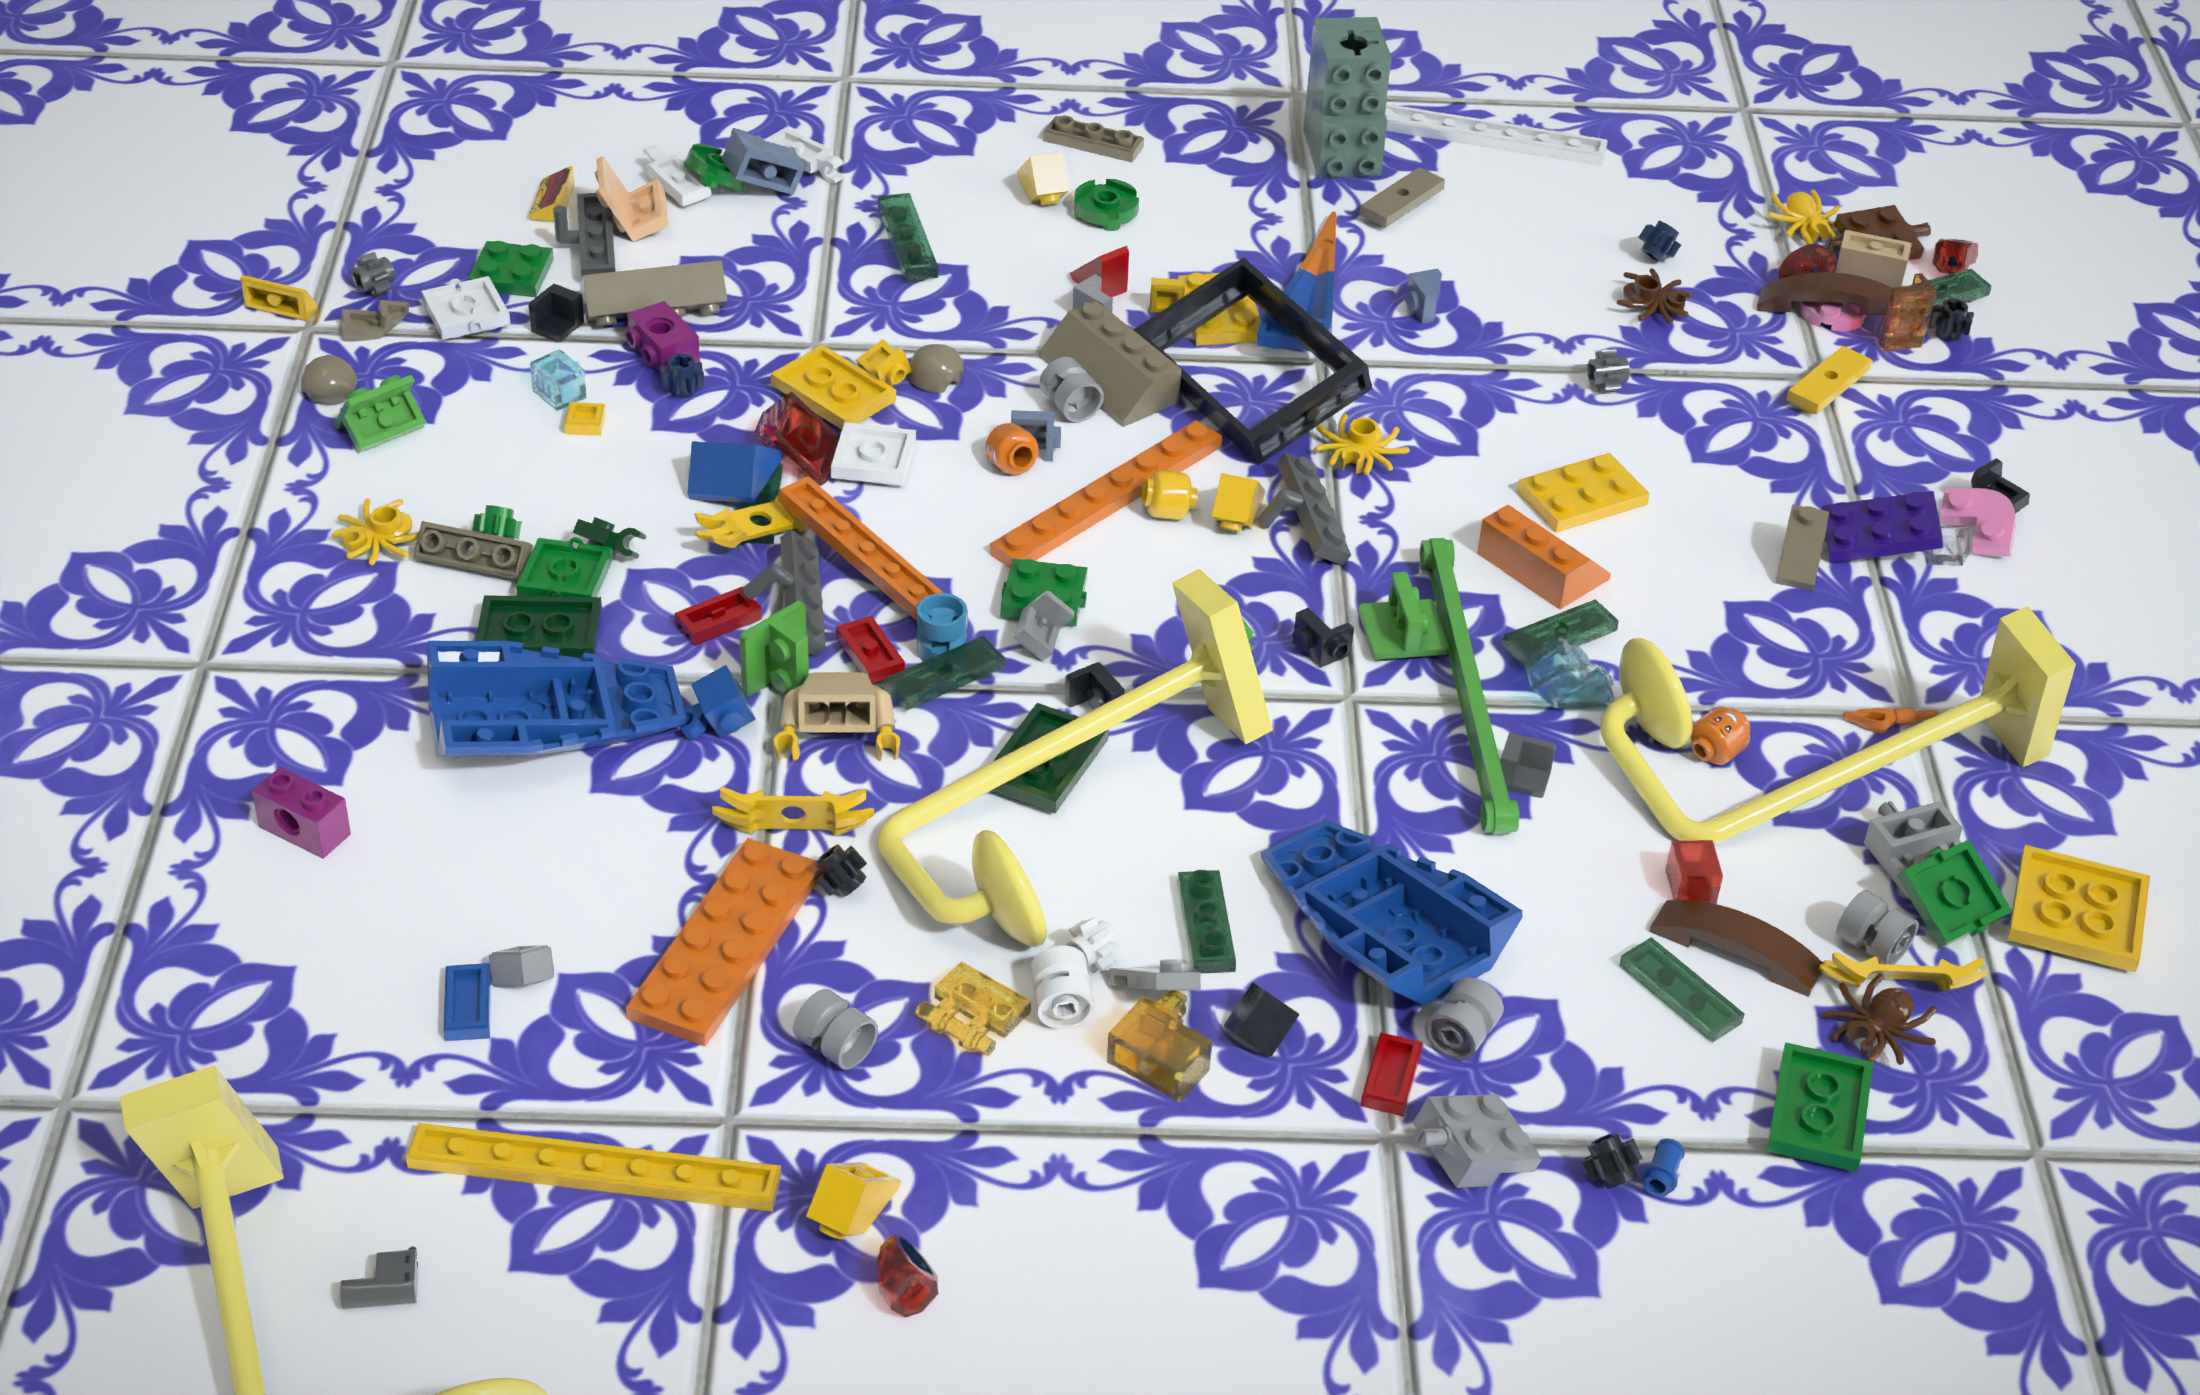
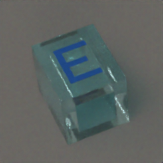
M556 350L530 362L533 392L556 411L568 407L569 402H579L587 398L584 368L562 350Z

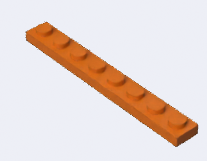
M1195 420L991 542L990 555L1011 568L1013 558L1038 560L1141 497L1145 479L1151 478L1156 471L1182 472L1220 449L1222 446V436Z

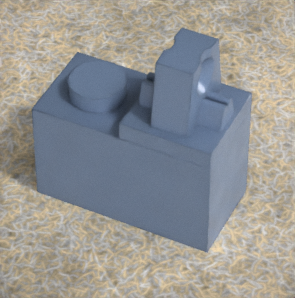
M732 128L731 136L727 139L726 149L722 157L723 162L736 180L794 195L806 167L793 148L765 141L762 137L748 134L746 131Z

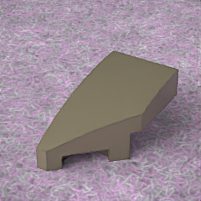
M379 300L378 311L342 309L340 322L343 340L360 341L382 338L406 317L409 312V302Z

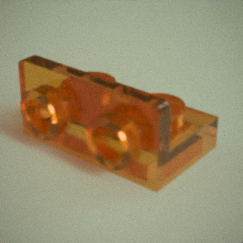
M1923 273L1914 274L1911 286L1892 288L1879 340V345L1884 352L1922 347L1925 333L1929 328V316L1932 305L1936 301V290Z

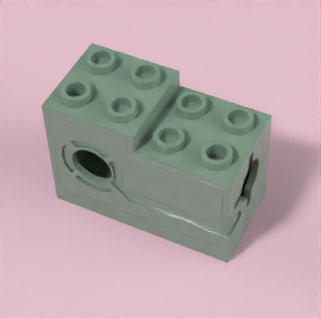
M1378 17L1314 18L1303 131L1318 178L1381 176L1387 130L1385 111L1392 57L1385 37L1382 36Z

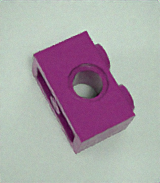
M665 301L627 313L628 328L625 330L628 344L631 348H636L644 357L647 365L653 366L660 375V366L668 365L669 358L676 354H688L695 359V363L700 362L699 335Z
M279 767L252 790L259 828L322 859L351 835L344 797L282 767Z

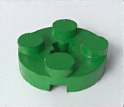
M707 144L692 145L683 165L701 175L699 178L701 183L712 188H717L721 184L738 192L744 191L747 182L736 180L722 160L723 156L720 155L722 149Z
M1106 179V184L1095 185V180H1090L1082 183L1075 190V218L1101 225L1106 231L1120 229L1121 224L1131 221L1139 212L1137 190L1124 181Z

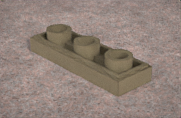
M1066 115L1055 116L1043 134V141L1131 163H1133L1144 147V137L1134 135L1129 130L1117 131L1105 128L1103 125L1095 122L1084 123L1076 121Z
M1418 167L1360 205L1359 215L1372 221L1375 226L1386 228L1442 191L1445 179Z
M422 521L413 558L424 562L519 580L533 545L520 540ZM475 545L474 552L468 556V549Z

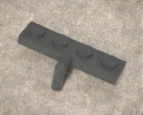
M596 193L577 194L579 230H568L567 208L562 205L555 206L553 208L555 239L559 244L580 245L581 279L583 275L616 272L611 209L602 206Z
M1284 452L1277 461V465L1287 489H1281L1257 518L1258 522L1262 526L1269 528L1287 505L1295 508L1313 553L1343 566L1351 557V553L1345 541L1346 536L1341 531L1335 517L1336 513L1326 496V489L1318 477L1315 464L1304 456L1298 458Z
M790 529L780 537L782 566L778 564L769 566L745 585L743 592L747 598L753 600L770 585L777 582L784 587L785 608L798 600L806 605L808 652L815 657L826 649L820 583L821 575L818 559L819 551L809 538H802Z

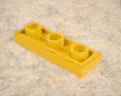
M1842 346L1790 388L1786 400L1797 405L1804 412L1818 414L1871 369L1873 360Z

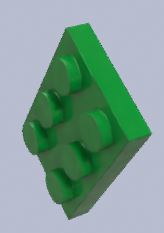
M1785 1042L1781 1056L1766 1151L1857 1172L1861 1162L1873 1062Z

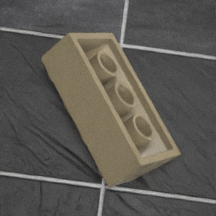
M722 260L583 275L580 285L587 323L595 322L597 327L617 324L616 319L627 318V313L665 301L680 317H685L687 311L699 310L700 315L716 314L728 302Z
M1097 300L1068 311L1039 351V357L1047 364L1062 357H1071L1076 360L1104 392V399L1100 409L1122 427L1179 404L1182 369Z

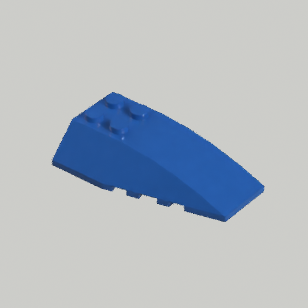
M428 641L427 643L428 707L437 757H507L563 753L632 740L685 725L686 715L673 666L623 658L619 659L618 664L602 662L600 655L584 653L583 658L559 655L560 649L543 646L542 652L522 649L523 643L513 641Z
M1324 820L1260 852L1262 861L1333 950L1390 990L1422 1005H1427L1447 994L1459 979L1466 977L1477 978L1490 971L1523 918V910L1469 875L1455 869L1448 873L1437 870L1436 862L1424 857H1420L1417 861L1401 856V848L1388 843L1381 847L1370 844L1369 836L1328 820Z

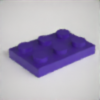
M1934 491L1876 497L1853 502H1838L1822 506V510L1829 511L1825 535L1830 563L1943 548V537Z

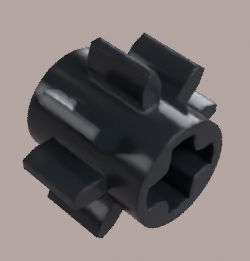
M1947 299L1943 302L1942 306L1934 305L1929 327L1936 328L1935 333L1940 339L1956 341L1960 339L1961 334L1969 335L1974 312H1968V305L1959 299Z
M837 844L828 849L816 861L815 866L820 873L814 879L829 896L837 890L842 897H845L855 891L866 879V875L861 869L867 862L853 846L848 847L844 851Z
M1614 1132L1602 1136L1587 1145L1591 1155L1586 1156V1160L1582 1161V1164L1591 1182L1601 1179L1608 1189L1624 1184L1638 1175L1634 1166L1639 1164V1160L1643 1158L1634 1138L1624 1142L1619 1132Z

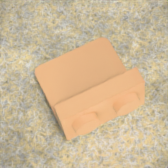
M601 156L596 159L597 171L594 174L599 184V189L596 190L597 197L604 208L609 207L614 214V221L622 233L626 231L632 241L635 242L649 234L654 235L669 225L665 189L659 179L628 192L605 157Z

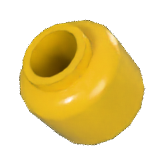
M1158 470L1153 473L1151 478L1145 479L1142 489V506L1147 507L1148 513L1152 517L1179 521L1186 517L1189 509L1194 510L1196 507L1198 489L1192 487L1191 479L1187 474Z

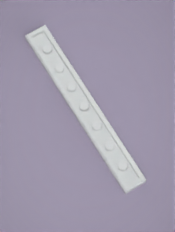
M1386 104V131L1598 166L1603 165L1608 142L1606 139Z

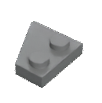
M1184 959L1160 960V967L1109 968L1110 986H1128V988L1148 990H1201V972L1190 967V962H1186Z

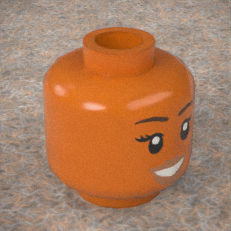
M1003 423L995 427L989 433L985 442V452L988 460L998 469L1010 475H1021L1027 472L1035 464L1038 457L1039 447L1035 437L1020 425L1014 423Z
M1724 706L1715 707L1693 724L1691 734L1692 750L1702 761H1708L1714 765H1725L1749 745L1750 724L1747 718L1737 709H1730Z

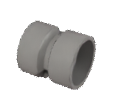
M1058 358L1048 364L1041 374L1039 386L1042 392L1056 405L1057 409L1066 419L1071 422L1088 420L1100 409L1104 399L1102 388L1073 358Z
M1863 890L1851 900L1838 922L1836 934L1856 948L1866 946L1867 955L1872 958L1877 957L1879 963L1895 965L1912 944L1918 931L1919 923L1898 908L1889 911L1888 903L1868 890Z
M1470 977L1459 979L1445 996L1443 1002L1426 1021L1425 1033L1427 1039L1436 1050L1451 1059H1469L1486 1039V1035L1491 1032L1503 1016L1504 1006L1502 999L1496 990L1479 979Z
M825 988L816 991L805 1001L796 1015L793 1025L794 1034L798 1039L814 1050L821 1051L825 1058L844 1070L852 1069L860 1064L870 1053L878 1036V1024L875 1020L858 1008L851 1007L848 1009V1002L830 989Z

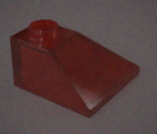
M790 392L762 412L754 434L766 447L779 449L784 454L782 460L822 486L827 482L830 474L831 464L840 436L793 392Z

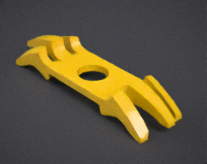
M776 496L773 502L730 512L726 508L714 515L694 514L697 523L711 529L695 531L697 538L728 548H736L739 543L790 529H797L799 532H802L809 528L778 501V496ZM761 515L768 518L771 523L767 526H758L751 522L750 517Z
M720 787V798L737 809L712 806V814L721 818L725 824L750 835L759 829L828 830L834 836L859 828L874 816V808L847 811L866 800V789L857 790L847 795H836L824 791L822 796H764L762 790L741 794L731 789ZM796 806L803 809L805 815L799 819H789L781 811L786 807Z
M1833 953L1832 961L1823 960V964L1819 965V970L1827 976L1856 988L1860 987L1861 982L1864 983L1866 979H1874L1877 974H1883L1884 979L1933 981L1938 984L1940 990L1948 991L1973 984L1987 975V970L1977 972L1983 966L1984 958L1976 959L1964 966L1951 964L1944 959H1941L1935 966L1879 964L1877 957L1863 962H1855L1840 953Z

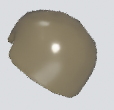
M943 344L925 345L919 348L913 355L910 363L912 371L909 373L908 379L915 387L924 391L943 393L951 382L955 381V385H959L965 364L958 352Z
M324 355L317 357L304 368L301 378V393H306L312 403L321 402L329 405L341 403L347 399L346 397L350 393L355 391L357 376L350 364L338 356Z

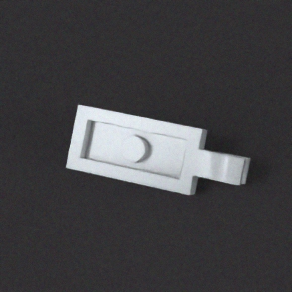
M784 128L764 139L771 143L793 148L805 164V172L811 174L819 170L823 178L831 184L844 179L843 175L835 170V168L843 164V160L838 156H833V149L788 128Z
M656 145L643 149V153L650 160L644 163L648 176L653 180L659 179L665 191L681 206L691 205L711 197V187L699 181L700 176L695 171L686 168L683 165L684 161L676 154L666 157Z

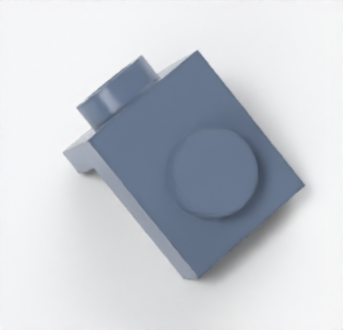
M1438 268L1409 273L1405 302L1408 309L1415 314L1421 324L1434 322L1436 304L1439 298L1442 273Z
M1011 410V423L1020 425L1030 432L1037 440L1039 449H1046L1045 461H1053V448L1061 447V427L1054 426L1055 412Z

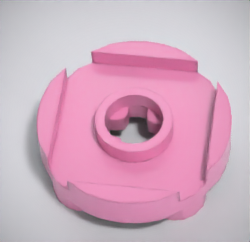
M1801 301L1799 308L1801 316L1808 323L1819 328L1821 323L1832 325L1831 331L1836 332L1858 329L1862 326L1867 316L1860 315V303Z

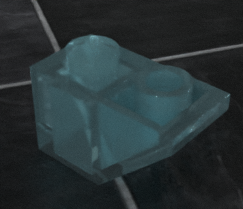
M1562 637L1524 662L1531 689L1554 708L1608 707L1610 703L1615 701L1611 689L1614 682L1608 671L1602 666L1596 667L1590 662L1587 654L1581 647H1573Z

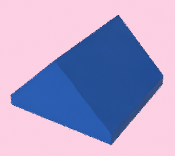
M692 441L687 491L689 499L754 503L783 459V451L751 444Z

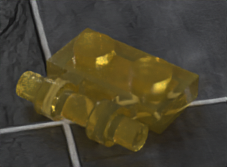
M961 961L935 985L934 998L940 1001V1003L934 1006L924 1000L916 1009V1016L927 1021L928 1028L939 1034L946 1032L958 1039L959 1046L969 1052L976 1050L988 1057L993 1053L996 1041L987 1037L986 1034L992 1031L1005 1038L1031 1013V1000ZM959 1012L972 1021L965 1024L954 1016Z

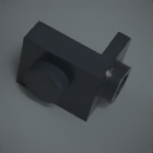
M1995 458L1985 466L1979 467L1972 475L1971 488L1991 489L2002 493L2013 504L2015 514L2029 505L2030 493L2002 477L2003 462Z
M1309 608L1296 612L1292 634L1293 643L1298 650L1304 652L1319 668L1340 661L1351 654L1354 627L1349 622L1330 629Z

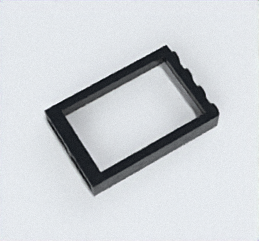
M1243 257L1133 330L1180 367L1164 350L1248 296L1334 372V374L1248 430L1186 371L1181 370L1180 393L1257 465H1260L1372 390L1373 387L1367 364Z

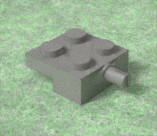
M1888 801V804L1884 802L1878 808V813L1882 817L1871 819L1869 822L1864 844L1907 898L1909 896L1896 875L1904 869L1925 860L1924 856L1938 848L1943 852L1962 843L1959 839L1963 827L1941 801L1901 812L1898 811L1892 801Z
M1498 1094L1428 1096L1413 1121L1417 1128L1414 1134L1415 1144L1418 1143L1417 1147L1419 1148L1429 1147L1456 1188L1492 1186L1500 1173L1535 1172L1542 1160V1157L1531 1143L1530 1138L1521 1129Z

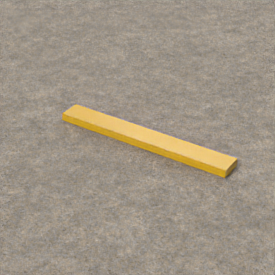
M418 1123L406 1156L408 1169L773 1212L782 1176L781 1165Z

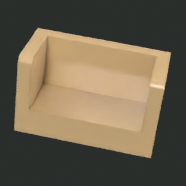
M1845 230L1835 273L1869 278L1897 290L1900 294L1912 243Z

